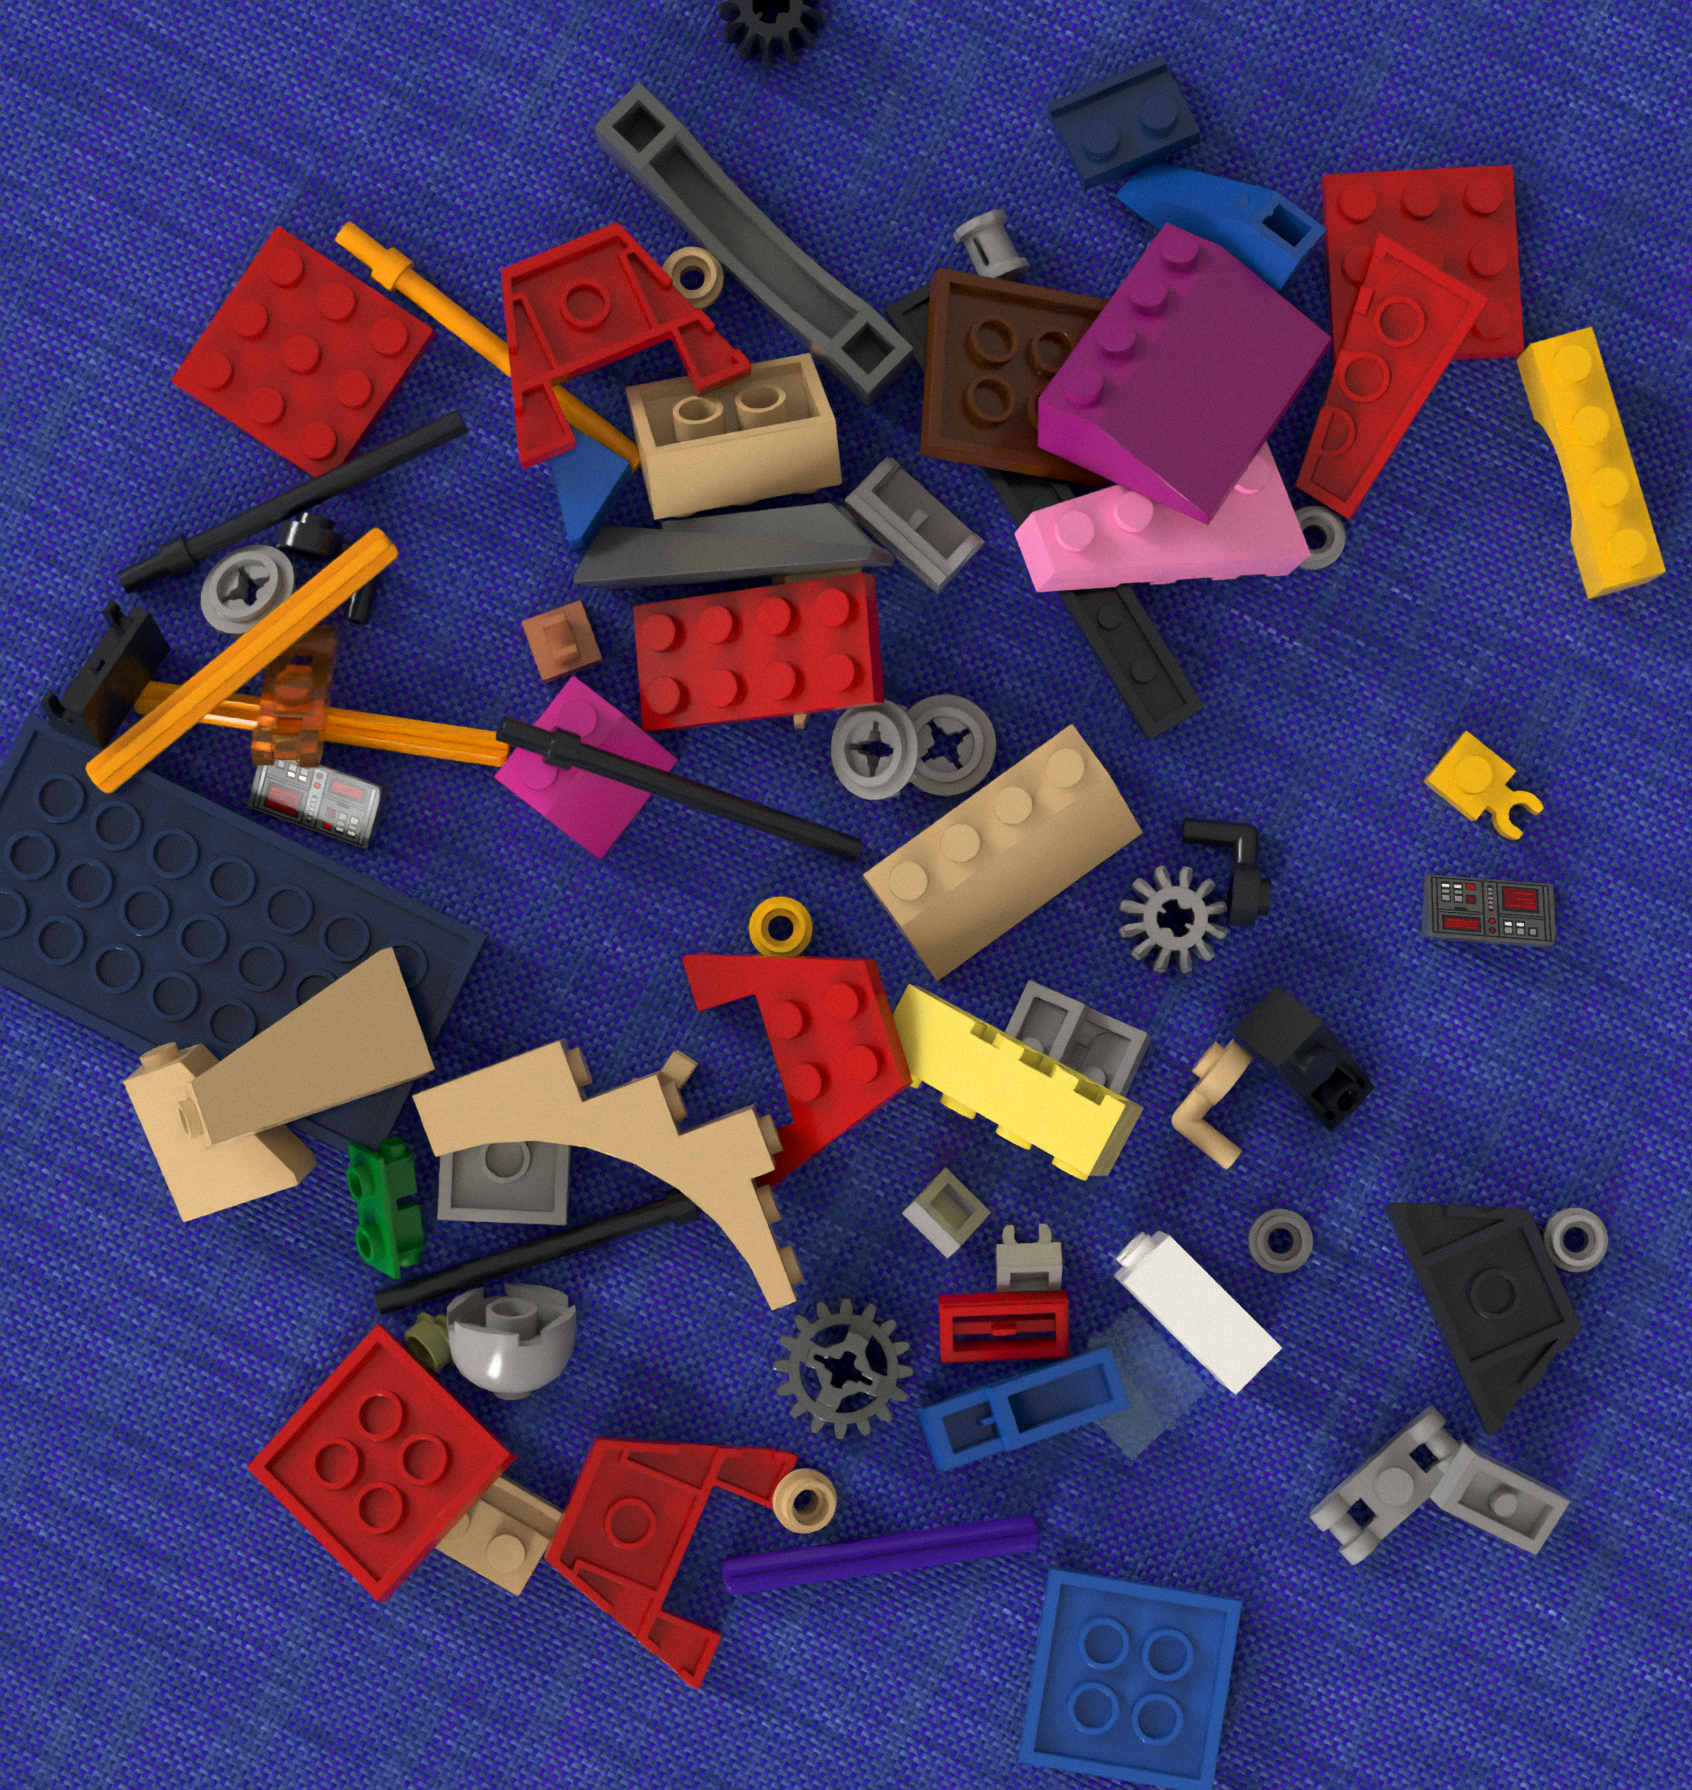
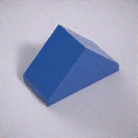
M569 424L576 439V448L550 460L568 541L573 550H579L587 547L634 473H632L633 470L629 461Z

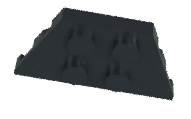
M1390 1202L1384 1205L1385 1211L1482 1429L1488 1435L1497 1432L1505 1423L1503 1419L1527 1390H1532L1545 1374L1547 1365L1559 1352H1563L1582 1328L1529 1209Z

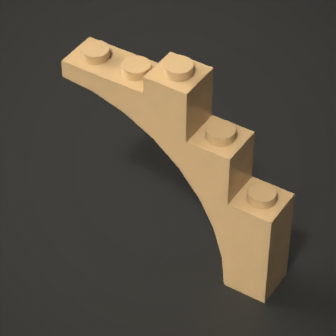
M565 1038L413 1095L435 1157L482 1144L542 1141L587 1147L638 1165L679 1189L719 1224L750 1265L771 1310L796 1302L797 1291L794 1285L804 1281L800 1264L791 1244L780 1248L772 1224L781 1221L782 1218L770 1185L766 1184L757 1187L755 1177L775 1170L776 1161L773 1154L783 1151V1146L771 1115L768 1114L759 1118L754 1104L682 1131L678 1120L688 1117L683 1098L675 1080L664 1084L660 1071L587 1098L583 1087L592 1084L588 1065L580 1047L569 1050Z

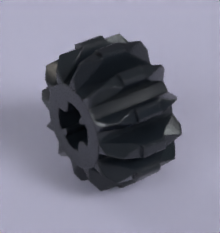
M726 0L718 5L719 18L729 22L722 29L724 42L726 44L740 43L738 58L744 63L760 52L764 70L769 71L773 69L775 64L774 55L779 54L783 55L785 62L789 66L794 67L798 64L796 46L814 51L818 45L817 36L812 30L825 26V12L815 7L821 0ZM776 6L780 8L776 23H765L763 17L766 16L768 7Z

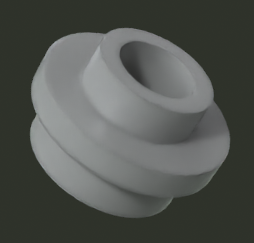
M1307 506L1295 511L1302 532L1305 529L1314 528L1321 532L1324 539L1321 548L1316 550L1309 549L1311 556L1300 564L1299 567L1307 570H1318L1331 565L1340 556L1345 545V529L1341 520L1331 510L1321 506Z
M1566 1208L1558 1211L1548 1220L1542 1234V1240L1553 1264L1570 1272H1583L1596 1266L1604 1257L1608 1246V1235L1603 1222L1594 1213L1582 1208ZM1577 1227L1584 1235V1243L1579 1250L1570 1252L1563 1243V1237L1568 1229Z
M1272 1209L1261 1214L1253 1222L1248 1234V1247L1253 1259L1264 1269L1275 1273H1288L1301 1267L1309 1258L1313 1247V1236L1308 1223L1299 1214L1287 1209ZM1278 1228L1287 1230L1291 1237L1289 1248L1282 1253H1275L1268 1244L1269 1235Z

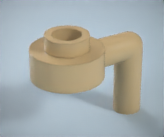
M1234 1039L1225 1048L1215 1041L1192 1069V1072L1200 1079L1190 1094L1175 1110L1171 1118L1173 1127L1226 1170L1235 1162L1242 1149L1206 1122L1203 1117L1231 1089L1254 1057L1252 1053Z

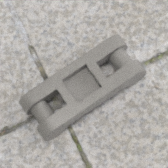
M1433 1405L1427 1407L1414 1417L1310 1512L1309 1517L1321 1531L1329 1529L1342 1544L1339 1551L1351 1565H1355L1366 1558L1384 1537L1431 1496L1463 1443L1467 1444L1463 1439L1456 1441L1443 1427L1446 1419ZM1423 1443L1437 1457L1424 1470L1409 1455ZM1360 1498L1374 1513L1362 1526L1347 1512Z

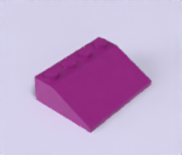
M1166 222L1038 398V447L1209 525L1330 348L1332 337L1224 247Z

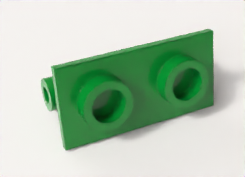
M397 1137L380 1141L378 1144L379 1151L375 1153L355 1142L348 1143L351 1166L347 1169L346 1179L349 1191L357 1203L360 1226L356 1228L355 1240L358 1251L366 1263L396 1280L401 1278L399 1266H411L421 1261L420 1252L426 1248L419 1204L412 1201L397 1206V1199L418 1193L412 1150L405 1147L404 1139Z

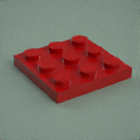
M1512 165L1323 175L1320 183L1323 226L1327 228L1324 234L1329 333L1332 337L1330 346L1331 367L1336 365L1340 350L1343 347L1354 314L1353 310L1361 286H1363L1379 232L1490 300L1452 360L1519 357L1524 352Z
M277 225L170 381L312 478H315L352 459L436 337L434 329Z
M377 1324L254 1458L247 1468L376 1601L386 1602L517 1456L386 1326Z

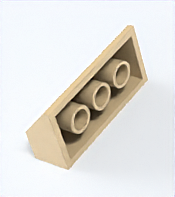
M1071 724L863 874V880L938 982L1143 832L1111 776L1073 724Z

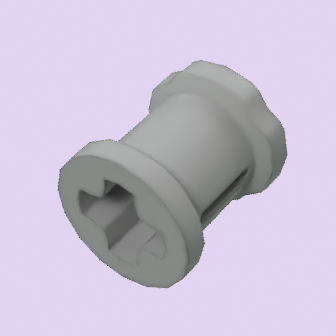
M1003 209L992 210L969 220L956 229L953 237L957 244H964L978 275L1014 281L1030 269L1027 258L1018 256L1004 226L1008 218Z

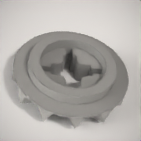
M250 545L239 548L222 558L208 574L201 591L202 612L206 620L220 635L228 633L239 639L296 592L294 582L299 574L286 555L274 547ZM249 578L260 588L256 591L257 600L251 606L247 605L244 601L248 597L247 588H249V583L247 579Z
M942 694L923 699L906 712L912 722L922 727L917 732L918 746L926 754L921 758L928 755V750L934 745V739L931 735L933 731L928 725L929 723L933 722L936 729H941L946 736H951L955 733L959 735L965 730L969 732L968 735L962 738L963 742L959 743L956 747V753L959 757L958 763L962 768L957 770L954 763H949L944 756L938 757L935 760L930 758L926 762L919 758L914 770L918 779L911 781L912 784L922 792L949 797L973 789L984 779L990 771L995 758L996 737L989 718L976 704L963 697Z
M884 698L885 704L848 708L839 718L831 740V759L839 780L850 792L868 800H880L899 796L900 790L907 783L918 779L914 772L917 760L926 754L918 746L917 732L922 727L911 721L906 713V706L893 703ZM881 738V742L890 744V747L893 748V754L880 757L879 759L877 755L870 754L869 750H861V745L879 741Z

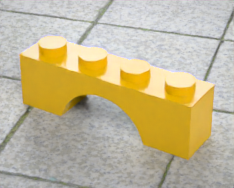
M1588 327L1530 344L1516 361L1534 420L1540 423L1548 434L1563 471L1571 508L1572 530L1570 540L1588 600L1652 581L1664 573L1666 569L1593 328Z

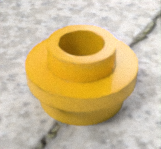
M779 896L765 900L758 905L750 918L749 934L755 948L764 956L796 957L806 949L812 937L813 926L808 911L801 903L789 897ZM777 917H786L793 924L792 935L784 941H777L769 934V924Z

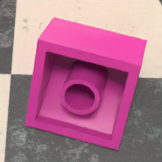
M574 676L570 678L534 724V726L548 731L557 726L580 734V742L670 772L678 762L673 755L623 713ZM516 747L494 776L503 786L599 860L604 858L652 796V793L573 766L569 771H565L542 763L541 755Z

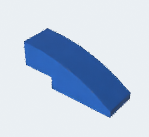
M1106 1346L916 1407V1411L935 1469L948 1471L1004 1450L1012 1451L1127 1410L1131 1406L1111 1347Z

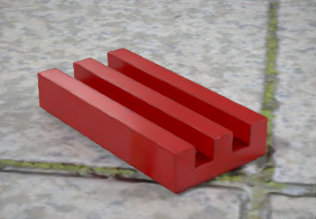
M1067 1290L938 1295L941 1363L1069 1358ZM1055 1313V1314H1038V1315H1012V1316H987V1317H962V1318H953V1317H961V1316H986V1315H1011V1314ZM1055 1331V1337L953 1341V1335L992 1333L993 1336L1016 1335L1017 1332Z

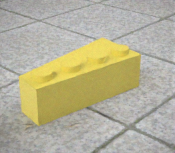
M908 984L892 1016L913 1081L910 1085L911 1087L918 1089L922 1081L943 1092L939 1101L943 1105L970 1119H974L977 1113L998 1124L995 1131L998 1135L1027 1150H1030L1032 1144L1054 1156L1053 1165L1083 1181H1086L1088 1176L1109 1175L1144 1107L926 989Z

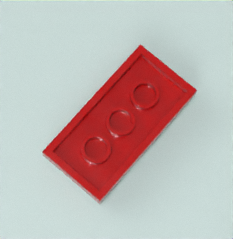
M863 572L633 606L641 719L644 732L659 733L885 704L875 575Z

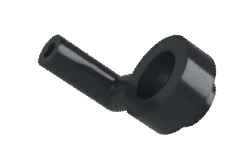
M299 512L296 521L282 522L276 548L301 559L330 564L352 546L354 542L344 540L342 535L333 531L334 521L319 515ZM380 573L347 599L343 614L344 620L361 625L368 624Z
M1184 817L1182 843L1233 847L1226 900V925L1253 928L1256 916L1267 917L1271 898V879L1260 878V865L1258 864L1259 832L1257 828L1248 823Z

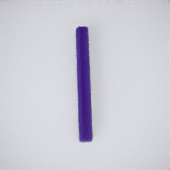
M1026 1514L728 1558L723 1562L722 1566L723 1580L727 1593L735 1595L1035 1551L1040 1546V1535L1035 1516Z

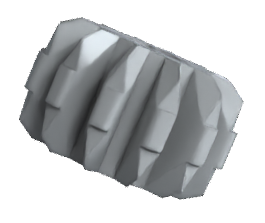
M1184 866L1181 868L1175 886L1171 885L1169 872L1166 867H1157L1154 870V880L1158 892L1145 880L1138 878L1132 883V888L1145 903L1140 904L1132 900H1123L1120 903L1119 910L1121 912L1139 917L1138 923L1127 924L1119 929L1120 937L1130 938L1141 933L1145 941L1133 949L1131 956L1138 961L1145 957L1152 948L1158 950L1153 962V970L1158 973L1165 972L1171 953H1174L1176 965L1180 973L1190 972L1192 970V960L1188 950L1189 947L1200 959L1207 962L1215 954L1212 948L1202 939V936L1204 935L1212 939H1224L1226 937V928L1221 925L1208 923V917L1218 916L1227 911L1226 903L1222 901L1205 906L1202 898L1212 892L1215 884L1212 880L1207 879L1199 884L1195 891L1188 889L1193 877V870L1190 867ZM1164 903H1172L1175 912L1186 911L1189 924L1186 923L1180 927V930L1184 932L1182 937H1174L1170 928H1159L1157 916L1159 917L1166 913V910L1161 907Z

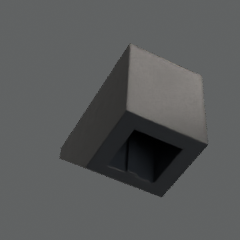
M1278 985L1232 1030L1250 1053L1254 1055L1255 1059L1329 1132H1332L1348 1115L1352 1114L1365 1097L1375 1088L1327 1026Z

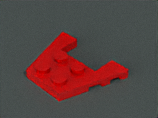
M618 222L501 269L518 455L523 470L576 448V439L552 387L668 339L672 340L698 397L751 375L752 367L748 358L738 348L736 350L733 349L715 330L716 325L700 308L695 309L673 285V279Z
M708 952L694 953L681 957L698 1012L755 995L758 1001L794 1122L776 1128L783 1151L773 1154L776 1161L775 1170L755 1177L757 1187L769 1184L771 1190L784 1182L783 1179L800 1166L809 1163L846 1131L855 1128L913 1083L875 959L815 956L779 957L761 954L725 955Z
M595 1436L545 1551L544 1558L606 1614H610L634 1635L637 1641L653 1655L658 1656L674 1670L685 1683L699 1690L721 1639V1634L719 1630L662 1608V1604L712 1488L718 1486L773 1509L775 1489L779 1482L793 1471L798 1455L790 1450L777 1448Z

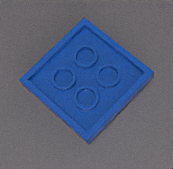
M1049 1565L1018 1753L1019 1763L1176 1790H1212L1242 1600L1232 1596Z

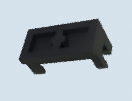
M110 600L102 611L110 628L61 700L59 701V698L53 692L48 691L40 702L42 709L49 718L48 724L52 729L102 750L105 749L171 650L149 611L135 606L129 616L126 617L121 612V607L114 600Z

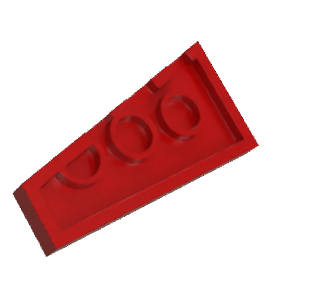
M1380 232L1363 286H1361L1353 310L1354 314L1343 347L1340 350L1333 371V377L1323 407H1321L1295 485L1349 520L1352 519L1490 301L1482 294Z

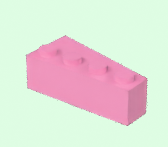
M1267 441L1263 444L1209 525L1117 484L1034 511L1014 533L1036 592L1117 587L1122 583L1150 582V585L1175 583L1181 579L1210 577L1211 580L1236 579L1240 575L1266 574V577L1289 575L1311 556Z

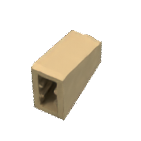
M176 1042L154 1048L139 1057L142 1065L123 1081L183 1222L299 1185L317 1165L313 1152L284 1124L203 1152L197 1138L187 1139L180 1124L176 1103L184 1100L180 1090L220 1062L202 1043L180 1051Z

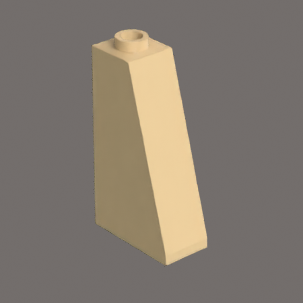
M389 947L378 951L180 1090L184 1100L177 1102L176 1108L180 1124L187 1139L197 1138L203 1152L421 1078L435 1070L393 948Z

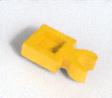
M1468 731L1461 734L1423 781L1472 822L1477 820L1486 809L1492 814V822L1496 831L1502 837L1512 841L1518 840L1523 832L1509 820L1511 807L1513 805H1521L1534 816L1544 809L1541 801L1532 793L1526 791L1513 792L1505 785L1516 770Z

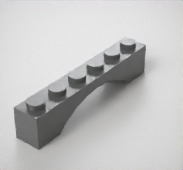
M640 82L594 126L599 147L705 250L709 251L729 274L868 408L912 364L914 347L866 301L827 273L789 239L725 174L689 130Z

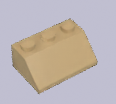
M810 353L751 364L750 376L698 397L689 376L625 387L644 485L655 520L667 517H688L698 511L730 505L746 506L756 503L761 499L787 494H809L824 487L842 484L836 420Z

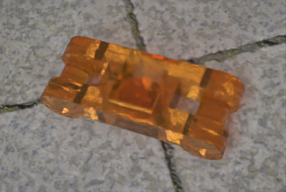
M316 625L314 631H308L266 666L257 726L252 734L251 757L253 765L274 766L276 760L297 761L298 767H320L337 657L338 634L336 626ZM292 655L313 656L311 666L291 665ZM280 732H299L298 735H280Z

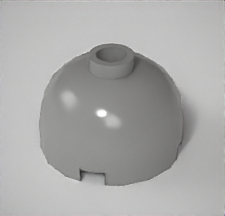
M510 1283L504 1284V1292L507 1296L484 1298V1287H480L455 1297L447 1307V1332L452 1359L460 1373L482 1389L492 1391L498 1398L518 1400L528 1397L532 1390L539 1389L560 1376L574 1352L577 1334L576 1307L574 1304L568 1308V1296L566 1294L542 1285Z

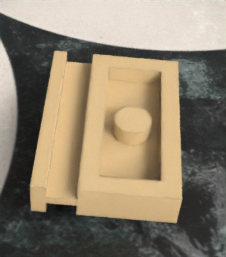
M501 1474L435 1548L519 1597L547 1549L563 1509Z

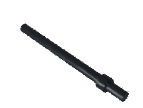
M457 409L196 535L187 538L185 534H181L160 544V552L118 571V579L127 594L136 592L171 574L174 578L178 579L199 569L201 560L469 433L467 424Z
M505 715L499 723L496 732L497 741L541 755L542 763L565 771H569L573 766L850 862H854L860 853L861 838L580 742V734L557 726L548 731Z
M673 1188L665 1191L666 1198L374 1291L376 1304L381 1315H385L674 1222L676 1228L701 1220L700 1213L704 1211L679 1189Z

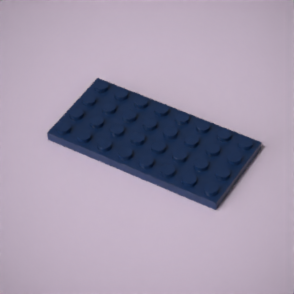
M29 713L0 770V984L143 1054L172 1042H176L179 1051L202 1043L221 1061L375 953L392 947L431 1056L489 938L488 935L145 768L139 770L113 793L107 794L93 783L85 769L87 763L98 755L102 749L56 731L50 727L48 721ZM420 1078L286 1124L348 1154V1143L355 1142L374 1153L378 1152L379 1142L391 1138Z

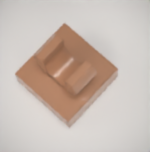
M581 600L521 621L544 684L604 662Z

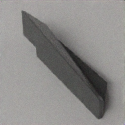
M824 503L663 521L662 529L601 526L574 575V584L605 590L656 585L684 587L893 565V555L887 549L877 546L854 524L857 520L843 506Z

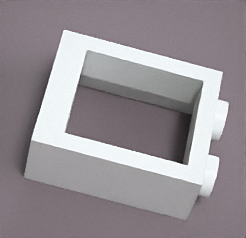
M1157 1231L1151 1237L1149 1234L1146 1235L1144 1232H1141L1117 1255L1116 1260L1122 1267L1113 1276L1222 1385L1235 1395L1282 1349L1170 1235Z

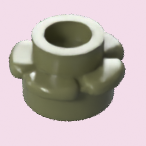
M425 1312L417 1315L418 1319L415 1320V1325L404 1333L408 1349L432 1373L439 1372L447 1364L455 1367L456 1364L452 1359L447 1332V1317L443 1314L433 1317Z

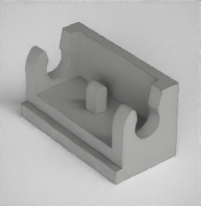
M887 456L845 499V509L857 522L937 595L985 544L982 538L976 533L974 534L910 476L892 457L889 458Z

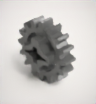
M843 1297L840 1304V1312L833 1313L830 1312L824 1300L818 1301L817 1319L811 1322L806 1316L798 1313L794 1320L801 1333L798 1337L782 1334L779 1342L786 1349L790 1350L791 1353L790 1357L774 1360L773 1369L788 1372L789 1379L781 1383L776 1390L779 1396L795 1394L798 1400L792 1406L789 1414L793 1418L804 1414L806 1411L813 1414L811 1431L816 1434L827 1421L834 1423L837 1439H844L847 1424L856 1423L860 1432L864 1436L870 1434L869 1417L876 1414L880 1419L887 1423L890 1422L893 1416L886 1405L888 1400L891 1398L896 1401H906L908 1393L896 1383L898 1378L913 1375V1366L898 1363L897 1359L898 1355L903 1354L910 1348L908 1340L892 1342L889 1335L895 1329L897 1321L891 1317L880 1325L873 1321L876 1305L871 1302L868 1303L861 1314L852 1312L850 1297ZM840 1324L850 1325L842 1339L828 1344L811 1339L815 1334L827 1327ZM871 1335L880 1343L887 1360L886 1374L870 1365L865 1349ZM845 1351L855 1354L854 1366L862 1371L863 1376L871 1380H866L860 1376L858 1378L847 1376L842 1384L835 1383L832 1380L833 1369L825 1364L824 1359L815 1354L827 1359L829 1356L840 1359ZM800 1361L816 1369L821 1383L816 1399L808 1393L802 1382ZM862 1391L875 1396L870 1402L859 1408L837 1410L842 1398Z

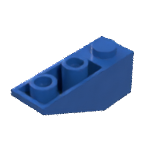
M1158 161L1141 167L1116 195V198L1159 230L1167 222L1224 247L1279 294L1293 281L1327 231V228L1275 190Z

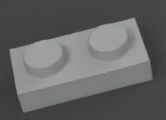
M1463 1443L1430 1496L1442 1510L1534 1555L1538 1554L1570 1503L1557 1489Z

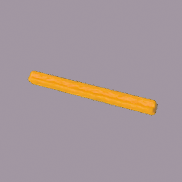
M378 527L372 528L90 760L85 769L93 783L107 794L113 793L398 558L399 552L394 543Z
M149 681L134 704L135 711L146 715L181 685ZM233 693L198 722L502 767L509 758L511 745L496 740L495 731Z

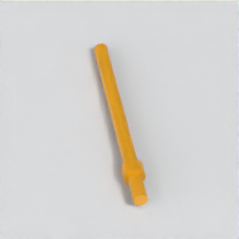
M351 221L342 227L335 241L372 269L371 277L391 293L399 290L511 378L508 344L416 273L413 270L414 262L395 247L387 250ZM560 384L552 387L566 420L571 426L629 461L633 470L632 473L640 467L637 446L633 441Z

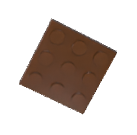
M938 268L931 277L920 456L1102 487L1109 479L1038 447V398L1109 300Z

